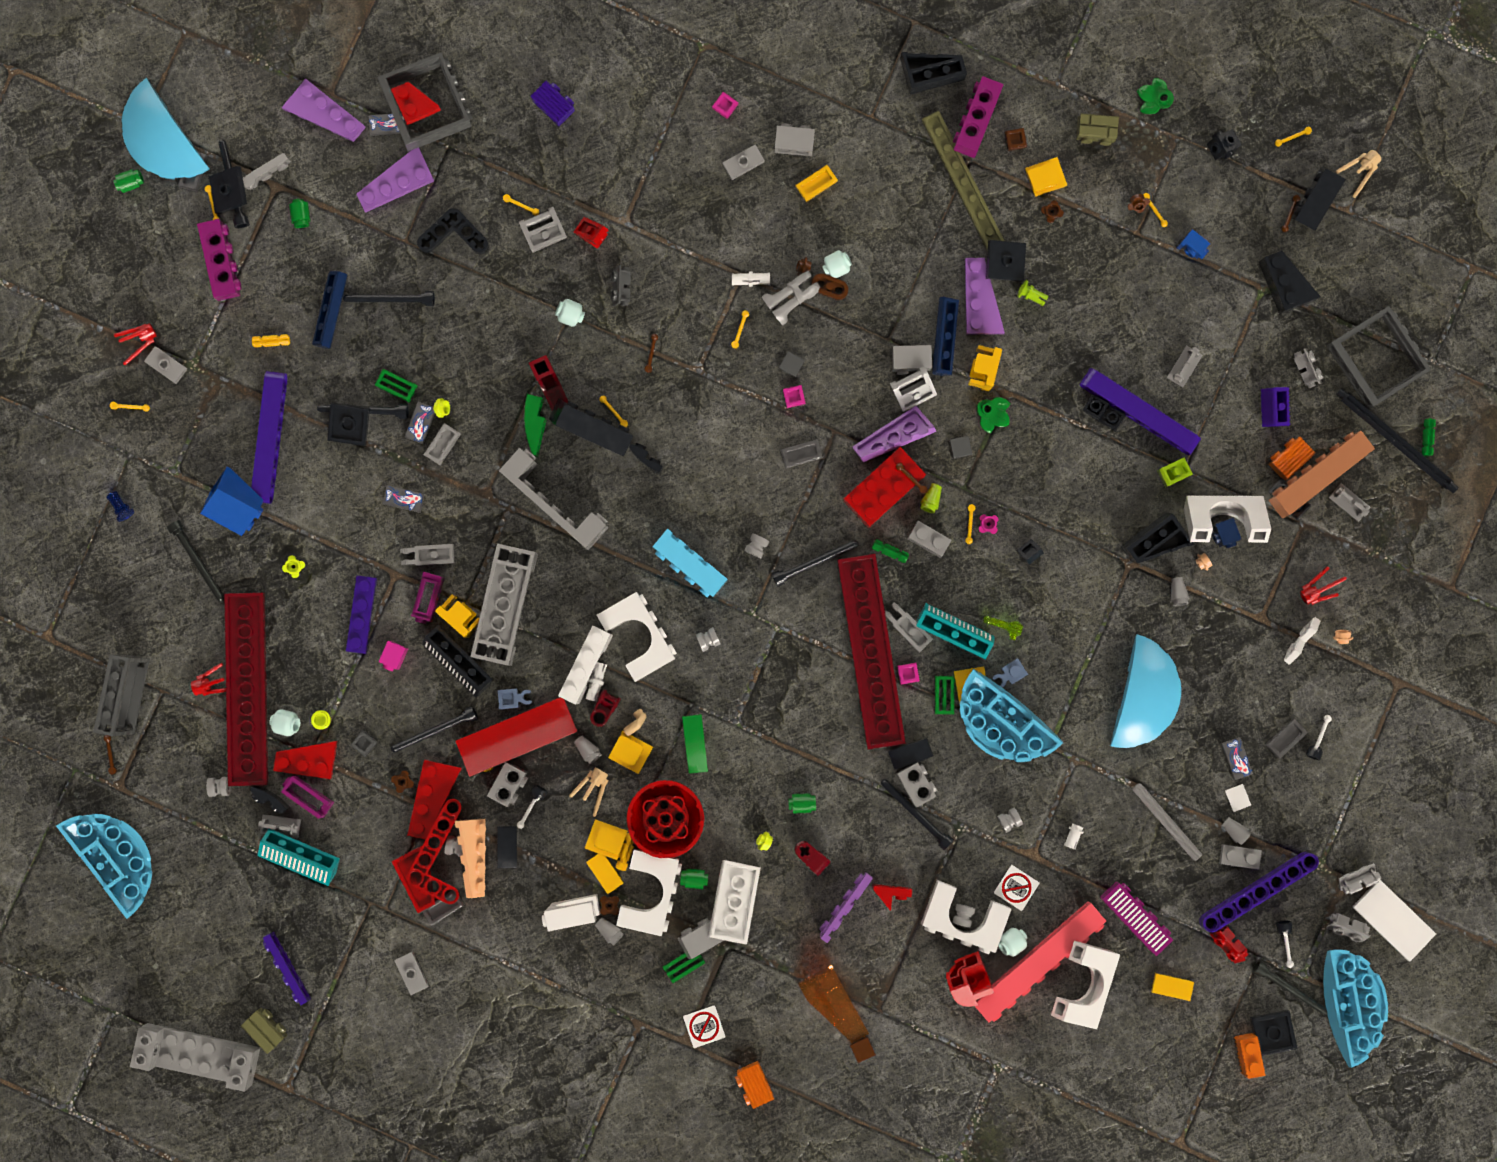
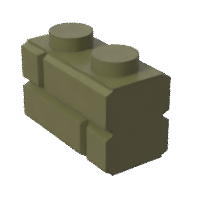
M1081 113L1077 122L1076 140H1081L1083 144H1091L1095 141L1100 142V145H1111L1117 139L1119 117Z
M261 1007L241 1027L268 1054L288 1035L285 1033L286 1028L281 1023H276L272 1019V1013L266 1008L263 1010Z

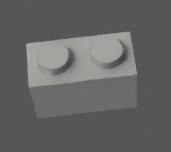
M791 124L777 125L774 153L812 157L815 129H811L810 126L802 125L800 128L792 127Z
M931 345L893 346L892 372H897L898 375H906L908 371L917 372L923 366L927 371H931Z
M920 521L916 522L907 538L939 558L943 556L951 542V539Z
M705 918L697 923L698 927L694 929L689 927L681 932L682 936L677 938L688 959H693L724 941L708 937L711 919Z

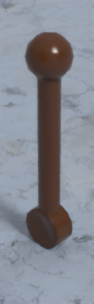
M1295 195L1292 198L1293 203L1285 225L1281 227L1283 232L1289 230L1288 225L1295 206L1300 201L1299 195Z
M657 334L651 335L652 344L648 364L645 366L647 373L652 372L651 363L655 343L658 340Z
M902 463L896 464V469L901 470L919 488L921 493L927 491V487L922 486L903 468Z
M105 735L104 741L107 745L110 764L108 772L113 775L117 772V768L114 767L110 745L111 736Z

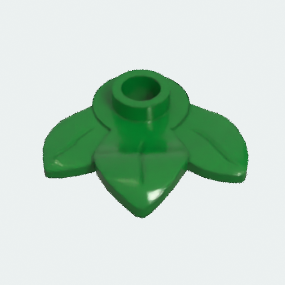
M1159 78L1153 79L1152 86L1144 85L1137 90L1139 97L1145 101L1140 108V112L1144 114H1155L1161 108L1170 107L1174 102L1173 93L1167 90L1166 82ZM1167 96L1168 98L1167 100L1162 101L1161 97Z
M996 397L992 400H981L978 403L976 410L977 414L981 417L980 425L983 430L991 433L994 426L1006 427L1010 424L1009 416L1005 412L1010 406L1008 400ZM986 405L989 407L988 412L984 410Z

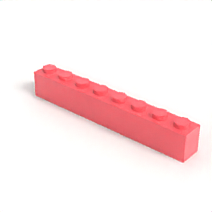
M1086 902L992 984L994 993L977 999L978 1005L975 1007L988 1022L998 1020L1002 1016L1001 1012L1004 1009L1013 1007L1019 996L1028 994L1031 991L1030 987L1034 983L1038 984L1046 977L1045 974L1049 970L1054 971L1057 969L1064 957L1069 958L1074 941L1087 943L1090 939L1089 936L1093 932L1098 933L1102 930L1106 922L1104 917L1092 903Z

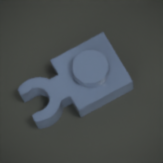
M1017 658L1001 668L1003 674H996L991 679L1000 678L1002 682L999 686L1003 688L1006 685V681H1009L1012 685L1027 676L1028 673Z
M518 688L498 690L499 709L519 708V702L526 705L531 704L532 701L524 699L525 694L531 693V690H524L521 694H518Z

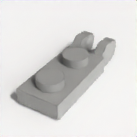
M285 153L280 154L246 175L245 178L243 177L244 187L248 190L258 187L260 180L266 181L272 177V173L275 171L285 170L291 160Z
M454 544L414 546V548L400 549V553L403 554L415 553V560L405 559L401 561V565L421 566L455 563Z
M894 602L892 607L901 617L896 621L892 614L886 610L885 617L920 653L933 638L925 630L917 627V622Z

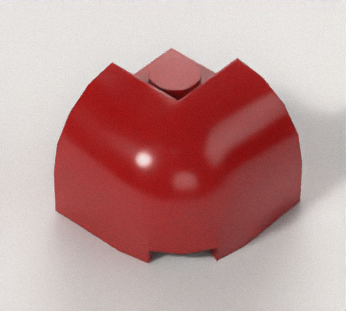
M979 951L955 960V964L949 972H946L950 992L954 1000L962 1006H977V999L994 993L990 977Z

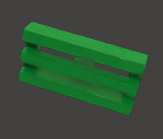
M382 369L375 383L376 387L409 403L418 385L385 369ZM386 374V375H388V376H390V377H392V378H394V379H396V380H398V381H400V382H402V383H404V384L410 386L411 389L408 390V389H406V388H404V387H402V386H400V385H398V384H396V383H394V382H392V381H390V380L384 378V375ZM381 381L407 393V397L381 385Z
M935 676L934 714L954 715L955 676ZM939 680H942V711L939 710ZM947 680H950V711H946Z
M685 953L663 966L672 984L706 963L701 954L685 961L671 971L669 967L687 957ZM697 959L700 960L698 963L694 964L693 966L686 969L677 976H673L674 973L689 965L693 961Z

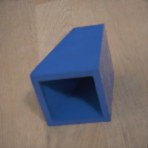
M226 467L209 492L200 514L242 536L246 530H251L255 522L253 519L260 517L263 508H261L263 499L231 468Z

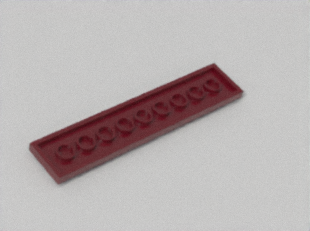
M876 554L838 559L867 750L906 744Z
M265 593L224 594L228 786L268 785Z

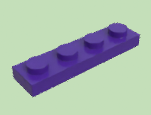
M356 576L346 646L347 652L362 654L367 652L377 578Z
M272 932L263 937V945L274 957L273 963L277 969L280 968L283 973L282 979L287 986L289 985L293 991L291 994L296 1003L299 1002L301 1006L311 1000L309 993L276 934Z

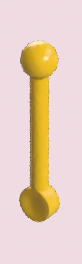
M1306 127L1303 131L1282 140L1277 139L1275 145L1280 147L1282 143L1301 135H1309L1312 129Z
M207 185L205 187V191L208 193L214 216L213 220L220 219L217 216V214H215L211 186Z
M1148 193L1143 194L1145 198L1150 199V195ZM1150 200L1149 206L1160 220L1161 226L1166 227L1168 225L1167 220L1162 218Z
M508 194L503 196L505 202L516 204L532 212L535 216L539 214V209L526 206L512 199Z
M746 310L742 312L743 317L735 341L731 344L734 349L739 347L738 341L745 320L749 316V312Z
M601 396L599 398L600 402L609 408L621 422L620 425L627 427L628 422L623 420L608 403L606 396Z
M116 402L110 403V408L114 410L117 408L142 409L147 412L150 409L148 404L139 406L118 404Z
M973 504L968 506V534L965 539L967 544L973 542L971 538L973 512L975 511Z

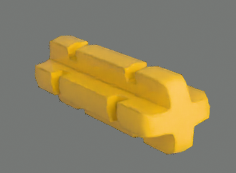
M287 334L280 336L268 335L262 336V338L260 336L252 337V346L254 347L290 344V337Z
M629 833L626 834V843H623L619 855L620 861L618 860L616 868L621 871L627 870V861H630L634 849V842Z

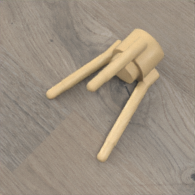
M1370 150L1367 154H1361L1358 158L1336 170L1338 174L1361 161L1362 166L1357 170L1358 174L1364 169L1369 170L1353 194V198L1357 197L1372 173L1378 168L1377 164L1381 162V156L1375 150Z
M595 767L593 771H589L588 775L569 795V797H573L589 780L591 785L583 797L585 801L594 786L599 787L601 785L593 817L597 815L605 786L609 781L606 779L608 774Z

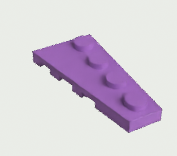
M307 79L302 82L282 107L283 110L293 113L304 120L306 119L317 126L328 129L352 142L366 128Z
M416 148L359 191L357 196L364 211L368 212L432 183L434 179L420 149Z
M965 258L966 335L1005 333L991 280L986 279L987 265L985 258Z
M915 406L852 448L862 462H865L936 432V430L919 408Z
M867 872L864 875L859 874L854 881L855 887L852 891L848 889L842 898L844 901L841 906L836 905L831 912L832 918L829 922L825 920L819 928L821 931L820 937L826 943L831 939L828 935L831 931L834 932L838 929L843 920L842 916H846L854 905V900L859 899L873 879Z

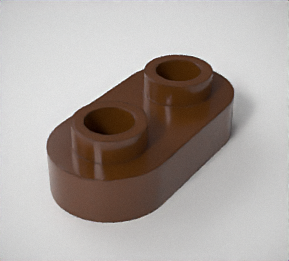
M822 273L813 277L811 285L820 281L824 283V286L819 288L818 294L834 300H843L847 296L848 286L844 281ZM840 288L842 290V293L837 294L835 292V289Z

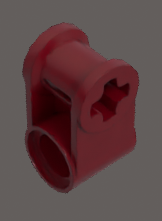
M604 689L591 713L590 720L592 724L597 727L606 725L621 698L610 695ZM597 713H602L605 716L601 724L594 721V716Z
M800 841L796 844V855L817 876L831 863L829 859L808 842ZM808 846V848H807L808 853H807V854L802 853V854L800 855V853H801L800 848H801V847H804V848H805V847Z

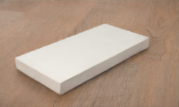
M722 860L708 937L747 944L761 867Z
M1379 880V883L1373 884L1352 906L1409 962L1436 935L1381 880Z

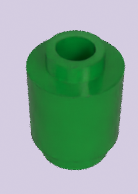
M130 169L115 175L116 179L113 180L118 191L121 190L122 193L139 188L141 184H144V179L139 169Z
M304 199L292 200V203L289 204L291 223L294 224V228L309 227L311 219L308 202H305Z
M810 793L792 794V798H788L789 810H793V814L816 811L815 795H810Z
M688 868L681 870L680 886L703 889L704 885H708V874H705V870Z

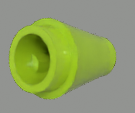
M931 484L920 502L922 510L928 513H935L938 510L942 489L940 485Z

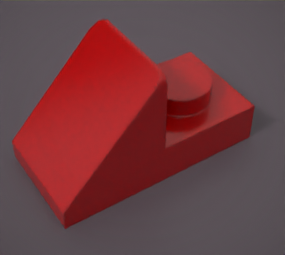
M583 217L574 230L577 236L597 249L608 235V229L605 226L586 217Z
M872 885L875 893L890 911L892 896H895V899L907 900V897H912V888Z

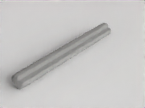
M1140 783L1136 784L1132 789L1187 854L1194 861L1198 860L1202 853L1145 787Z

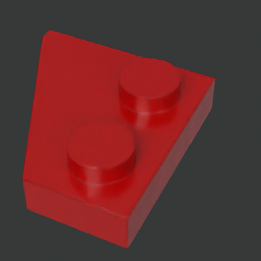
M409 82L391 89L407 125L441 111L438 104Z

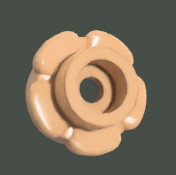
M1206 553L1197 554L1198 559L1195 561L1201 570H1208L1212 563Z
M1336 630L1333 639L1337 640L1339 644H1348L1349 640H1352L1353 637H1351V631Z

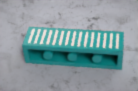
M925 603L917 618V627L985 660L994 645L995 636Z
M270 828L260 841L257 855L326 886H329L337 873L340 860L338 857Z

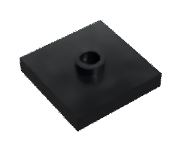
M235 166L209 176L215 214H222L247 204L240 166Z
M988 240L986 279L1023 282L1026 243Z
M330 403L327 441L366 446L370 407Z
M1289 1010L1250 1017L1253 1034L1258 1037L1262 1056L1297 1049Z

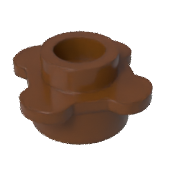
M1136 194L1130 198V204L1127 206L1128 210H1135L1137 213H1141L1144 211L1145 206L1150 204V199L1145 198L1142 194Z
M1054 200L1041 208V213L1045 214L1048 223H1053L1056 218H1061L1064 214L1058 202Z
M807 257L798 261L796 266L797 276L806 271L810 272L811 261H807Z
M404 770L401 774L394 775L391 778V782L395 784L398 793H402L405 789L414 786L408 771Z
M602 896L600 898L602 903L600 913L602 915L609 913L617 915L619 913V898L617 896Z

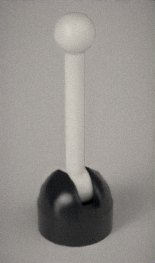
M1330 715L1324 716V724L1316 745H1311L1307 749L1305 755L1311 759L1321 760L1323 751L1320 743L1326 727L1332 719Z
M535 784L532 788L531 796L533 800L521 821L517 823L519 829L524 827V822L536 801H541L546 797L548 791L543 787Z
M1292 921L1276 922L1277 931L1279 934L1284 935L1287 955L1286 966L1292 968L1294 963L1291 960L1288 935L1292 932Z

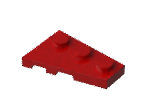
M338 741L276 752L273 771L332 779Z
M422 846L391 861L417 913L435 905V897L411 886L407 881V874ZM427 854L420 857V863L423 866L429 864V856ZM413 872L410 876L413 883L420 882L421 874ZM432 881L428 883V890L434 892Z

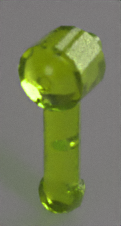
M990 616L983 618V622L1006 629L1010 634V640L1015 641L1016 637L1022 634L1024 626L1020 622L1013 621L1009 623Z

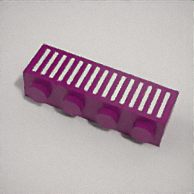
M1115 882L1100 896L1101 900L1151 953L1157 956L1173 941L1170 937L1172 933L1164 925L1162 927L1156 922L1158 918L1151 911L1147 913L1142 908L1144 903L1138 897L1134 899L1129 894L1131 890L1126 884Z

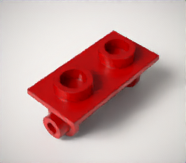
M1228 926L1210 933L1216 945L1224 950L1229 960L1234 963L1246 960L1245 957L1249 954L1247 952L1248 949L1239 939H1236L1234 943L1232 942L1235 935Z

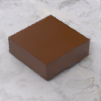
M1024 128L1004 132L1008 151L1027 148Z
M868 1037L850 1044L858 1063L875 1056Z

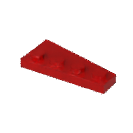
M424 760L407 836L426 840L462 767Z

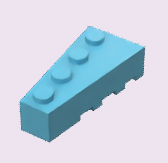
M668 529L653 545L657 557L662 561L666 558L671 562L670 567L677 573L679 571L683 572L686 575L684 579L691 585L696 583L700 586L699 591L707 598L709 595L714 597L728 580L708 562L704 561L695 551L691 550L682 540L676 538Z

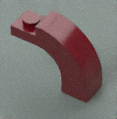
M543 355L528 362L551 410L553 411L558 398L568 402L548 356Z

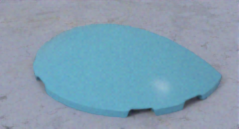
M145 78L130 94L122 115V135L130 155L142 168L166 179L192 178L205 173L210 168L175 121L152 84Z
M1138 634L1135 636L1127 672L1129 673L1110 745L1112 747H1136L1137 745L1154 740L1172 723L1180 705L1181 681L1173 660L1157 643Z
M975 669L971 671L962 688L960 713L966 726V732L979 748L1001 760L1005 758L1015 760V762H1027L1040 756L1045 757L1063 744V741L1041 719L1009 692Z
M103 814L79 815L56 825L78 856L81 857L104 887L103 889L126 919L129 918L144 901L152 880L151 856L142 837L124 821Z
M1329 950L1325 959L1323 977L1325 1005L1336 1043L1347 1065L1352 1068L1366 1061L1369 1058L1368 1054L1373 1048L1379 1046L1384 1036L1381 1031L1383 1023L1388 1020L1387 995L1379 974L1373 972L1369 966L1370 963L1365 958L1354 955L1347 950Z

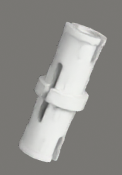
M749 271V273H732V286L749 285V287H753V285H770V272L753 273V271Z
M596 663L592 677L589 678L590 685L586 696L587 700L598 701L601 686L604 685L603 678L607 667L606 664Z

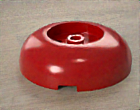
M670 780L650 783L639 790L630 802L627 811L628 832L636 846L650 856L657 858L680 856L689 851L702 834L704 812L700 800L691 789L681 783ZM667 801L668 808L662 809L660 803ZM677 813H682L684 818L683 820L678 821L676 820L675 815ZM664 815L669 816L668 822L663 821L662 817ZM650 816H654L657 821L655 824H650L648 822V818ZM665 828L671 829L672 834L670 836L664 835L663 831Z

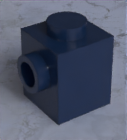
M1234 518L1212 525L1214 532L1212 537L1215 544H1218L1219 547L1225 546L1227 549L1236 546V541L1241 540Z

